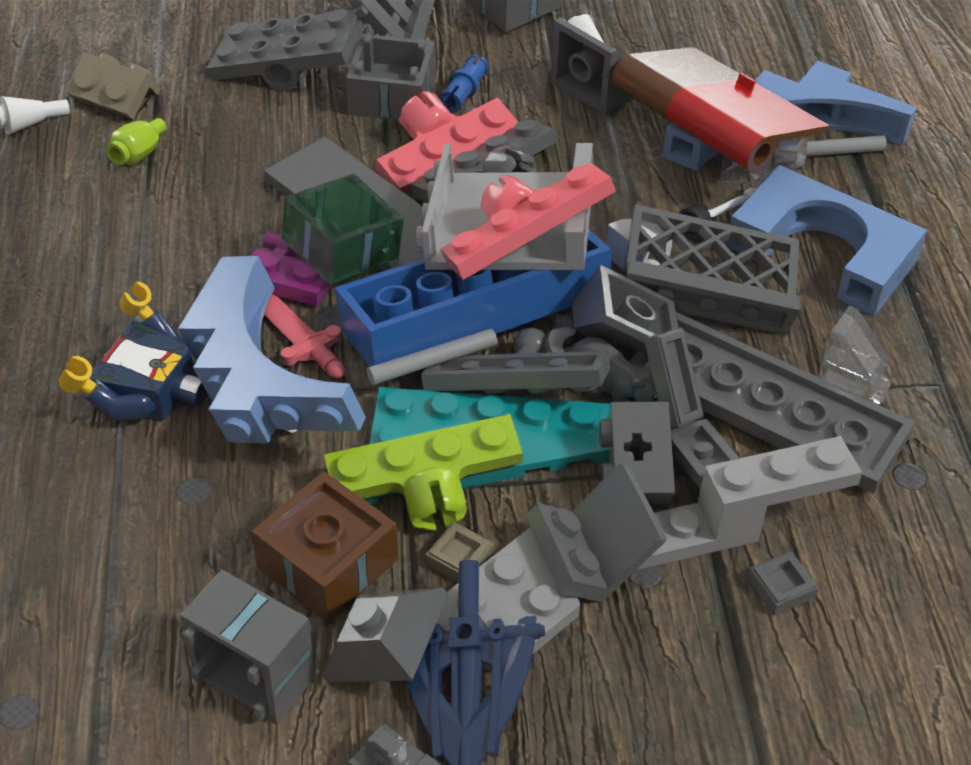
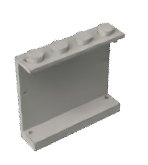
M576 143L573 169L589 163L594 165L593 143ZM444 144L441 160L434 161V181H429L428 203H423V226H417L416 229L417 252H424L425 269L453 270L446 263L440 249L451 243L458 234L472 231L488 221L485 218L487 214L481 210L480 203L484 190L491 182L500 188L502 185L498 178L513 176L524 182L532 190L549 187L565 178L568 172L454 173L451 144ZM591 206L481 270H585Z

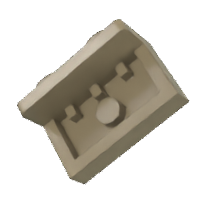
M84 52L64 92L73 99L134 120L146 93L158 95L161 88L151 79L152 73L142 66L131 64L129 68L121 65L120 61L105 53H101L97 57Z

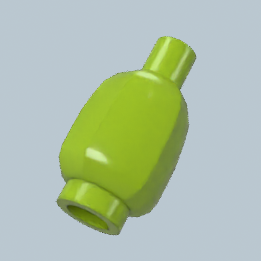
M156 118L151 122L137 120L118 128L113 132L110 144L106 148L109 159L116 165L127 164L132 166L137 164L156 148L159 135L167 129L165 122L161 118Z

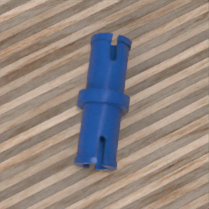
M478 55L469 56L462 68L457 69L450 76L449 85L438 98L446 108L451 103H454L449 110L450 113L458 112L464 101L476 93L479 88L480 79L488 71V63L485 58L481 57L478 63L474 64Z

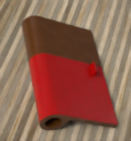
M694 47L629 54L618 60L612 70V83L617 90L751 173L761 171L769 163L776 150L778 141L827 133L830 126L760 86L754 79L734 71Z

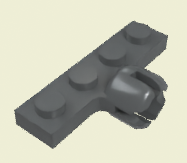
M535 120L520 121L515 125L514 129L502 135L488 138L485 144L472 151H465L456 155L455 160H453L454 173L536 172V168L528 166V164L534 162L532 157L534 154L557 143L555 129L539 124ZM434 168L427 170L424 176L410 183L414 198L428 203L429 181H434Z

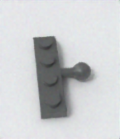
M528 328L521 331L515 338L514 350L516 354L465 355L426 368L421 374L423 389L426 391L462 393L465 390H483L487 394H498L508 389H526L531 393H542L552 388H571L575 392H587L602 386L611 368L609 351L546 353L544 342L547 336L538 329Z

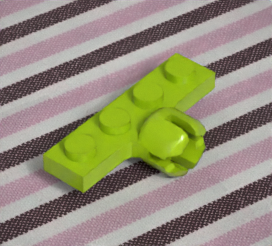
M507 414L324 454L327 473L362 499L390 492L401 493L405 498L412 525L422 531L432 532L436 531L432 514L436 513L438 508L440 509L445 529L453 521L459 523L464 518L467 502L460 482L461 478L471 474L520 464L523 461V452L511 415Z

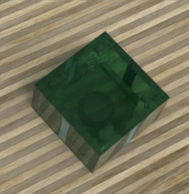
M353 173L285 196L281 238L329 284H333L398 259L404 217Z

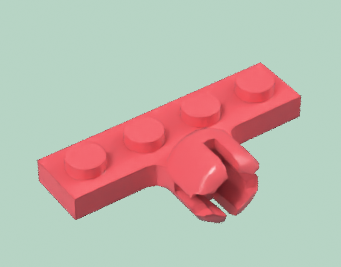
M424 91L419 95L427 104H424L415 95L402 107L401 116L399 117V123L412 137L413 141L378 158L374 169L381 177L403 193L411 190V182L424 176L427 170L434 168L435 160H441L444 144H451L453 160H455V156L459 153L472 151L485 144L488 138L502 135L514 129L518 121L498 98L464 115L455 116L448 111L434 93Z
M592 163L578 166L569 171L565 178L549 187L532 190L524 182L513 176L498 178L502 186L499 188L493 182L487 185L480 203L481 210L487 214L485 218L488 221L472 231L458 234L451 243L440 250L446 263L464 280L616 192L612 179Z

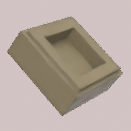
M453 521L426 553V565L459 583V562L462 560H475L479 562L480 567L493 556L494 543Z

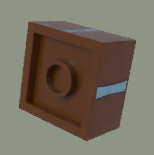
M325 471L320 473L251 530L257 567L327 622L331 621L398 560L397 523Z

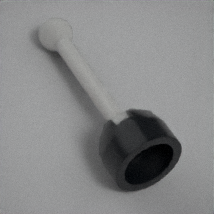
M749 187L745 189L743 195L711 210L703 204H695L682 209L679 214L714 221L715 216L743 204L757 189ZM686 231L683 233L687 238L693 240L701 237L696 232Z

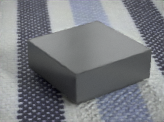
M792 551L749 568L747 579L774 616L817 597L818 585Z

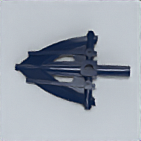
M462 560L459 562L458 617L449 618V630L443 631L439 623L435 625L413 680H407L420 718L432 738L433 757L437 761L445 760L446 758L451 765H480L487 755L490 757L499 756L500 736L509 722L523 691L531 664L535 640L545 636V626L541 625V623H536V616L523 617L519 619L518 625L505 626L501 618L493 619V624L490 627L486 626L479 616V562L475 560ZM483 663L493 667L492 688L482 701ZM449 667L452 670V706L442 694V672Z

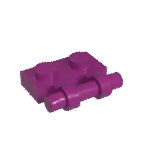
M266 232L263 238V247L274 251L257 248L251 255L259 256L275 287L273 295L315 307L319 305L334 283V269L327 266L342 268L346 260L345 252L332 249L331 244L317 241L315 244L310 243L309 262L293 258V256L304 258L302 256L303 241L298 240L296 234L282 232L281 235Z

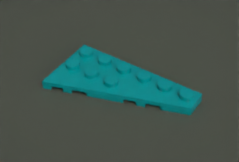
M379 387L370 444L510 414L523 452L522 463L467 475L460 479L462 488L524 477L525 471L548 467L549 472L567 469V463L586 459H591L596 463L609 461L608 448L600 447L599 422L600 419H607L611 404ZM629 450V452L633 453V456H637L636 450ZM390 492L386 494L363 498V500H365L371 505L379 503L378 497L399 493Z

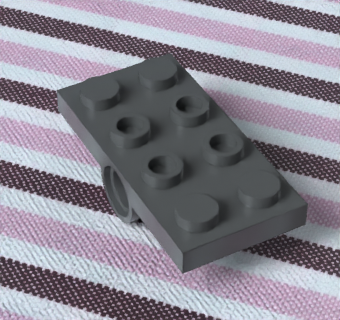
M337 9L327 14L313 15L306 13L296 18L281 20L279 18H270L264 22L251 24L239 22L229 27L207 66V71L212 80L262 75L264 81L273 89L289 91L296 86L305 69L346 65L366 21L364 18L360 20L354 13L355 10Z

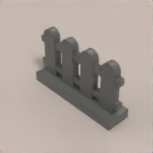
M348 0L355 9L354 13L360 20L364 18L378 35L418 40L424 38L435 0Z

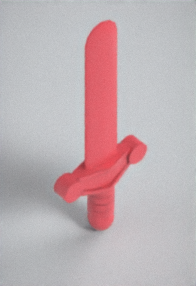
M272 294L264 315L293 343L291 347L281 350L282 363L291 366L297 361L314 360L332 378L338 379L343 377L345 374L343 363L329 351L333 344L341 341L340 327L331 325L326 330L315 333L278 296Z

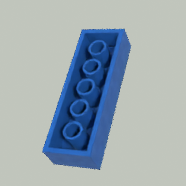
M589 230L585 270H479L464 280L454 270H426L423 258L335 287L341 331L367 365L371 367L490 328L494 330L495 334L505 330H512L519 325L542 317L552 316L559 311L572 307L573 300L599 265L611 270V249Z

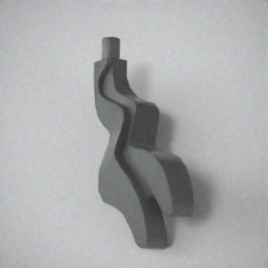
M572 307L568 308L567 314L556 317L552 325V331L547 335L544 342L546 353L564 352L563 346L571 343L575 335H583L578 329L574 328Z

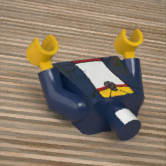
M135 282L131 291L140 302L134 301L127 292H124L120 298V309L129 316L139 315L142 321L132 320L93 371L90 363L85 358L80 356L71 357L66 364L67 370H64L59 377V384L68 393H76L82 390L85 393L84 399L94 405V409L102 411L114 421L148 419L160 422L169 417L180 401L200 406L206 399L207 391L200 379L195 377L190 348L158 309L152 311L148 306L152 295L148 286L142 282Z

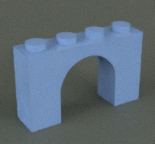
M781 165L771 173L732 215L730 223L733 226L784 237L801 231H822L845 240L853 247L856 254L844 268L836 299L872 316L877 314L918 261L927 230ZM727 240V248L738 253L746 251L739 242ZM768 249L764 252L769 256L774 249Z

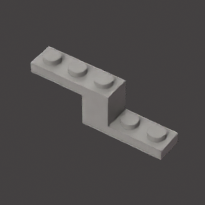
M841 436L705 466L698 503L654 513L666 536V542L637 570L758 542L767 506L856 486L859 484L862 471Z

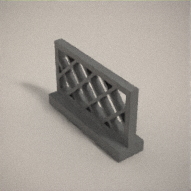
M635 204L632 212L623 276L673 300L676 312L787 335L800 310V296H796L799 254L798 239ZM641 221L657 224L664 232L651 238L641 227ZM686 231L696 232L705 241L693 247L682 233ZM672 240L683 253L670 259L659 245ZM727 240L737 241L746 251L735 256L723 242ZM713 249L724 262L712 268L700 254ZM774 249L787 252V259L776 265L764 251ZM649 251L660 265L636 261V257ZM753 257L766 270L756 277L742 264ZM690 260L702 274L681 271L678 266ZM732 269L744 283L723 280L720 275ZM773 278L785 291L782 293L768 290L762 284Z

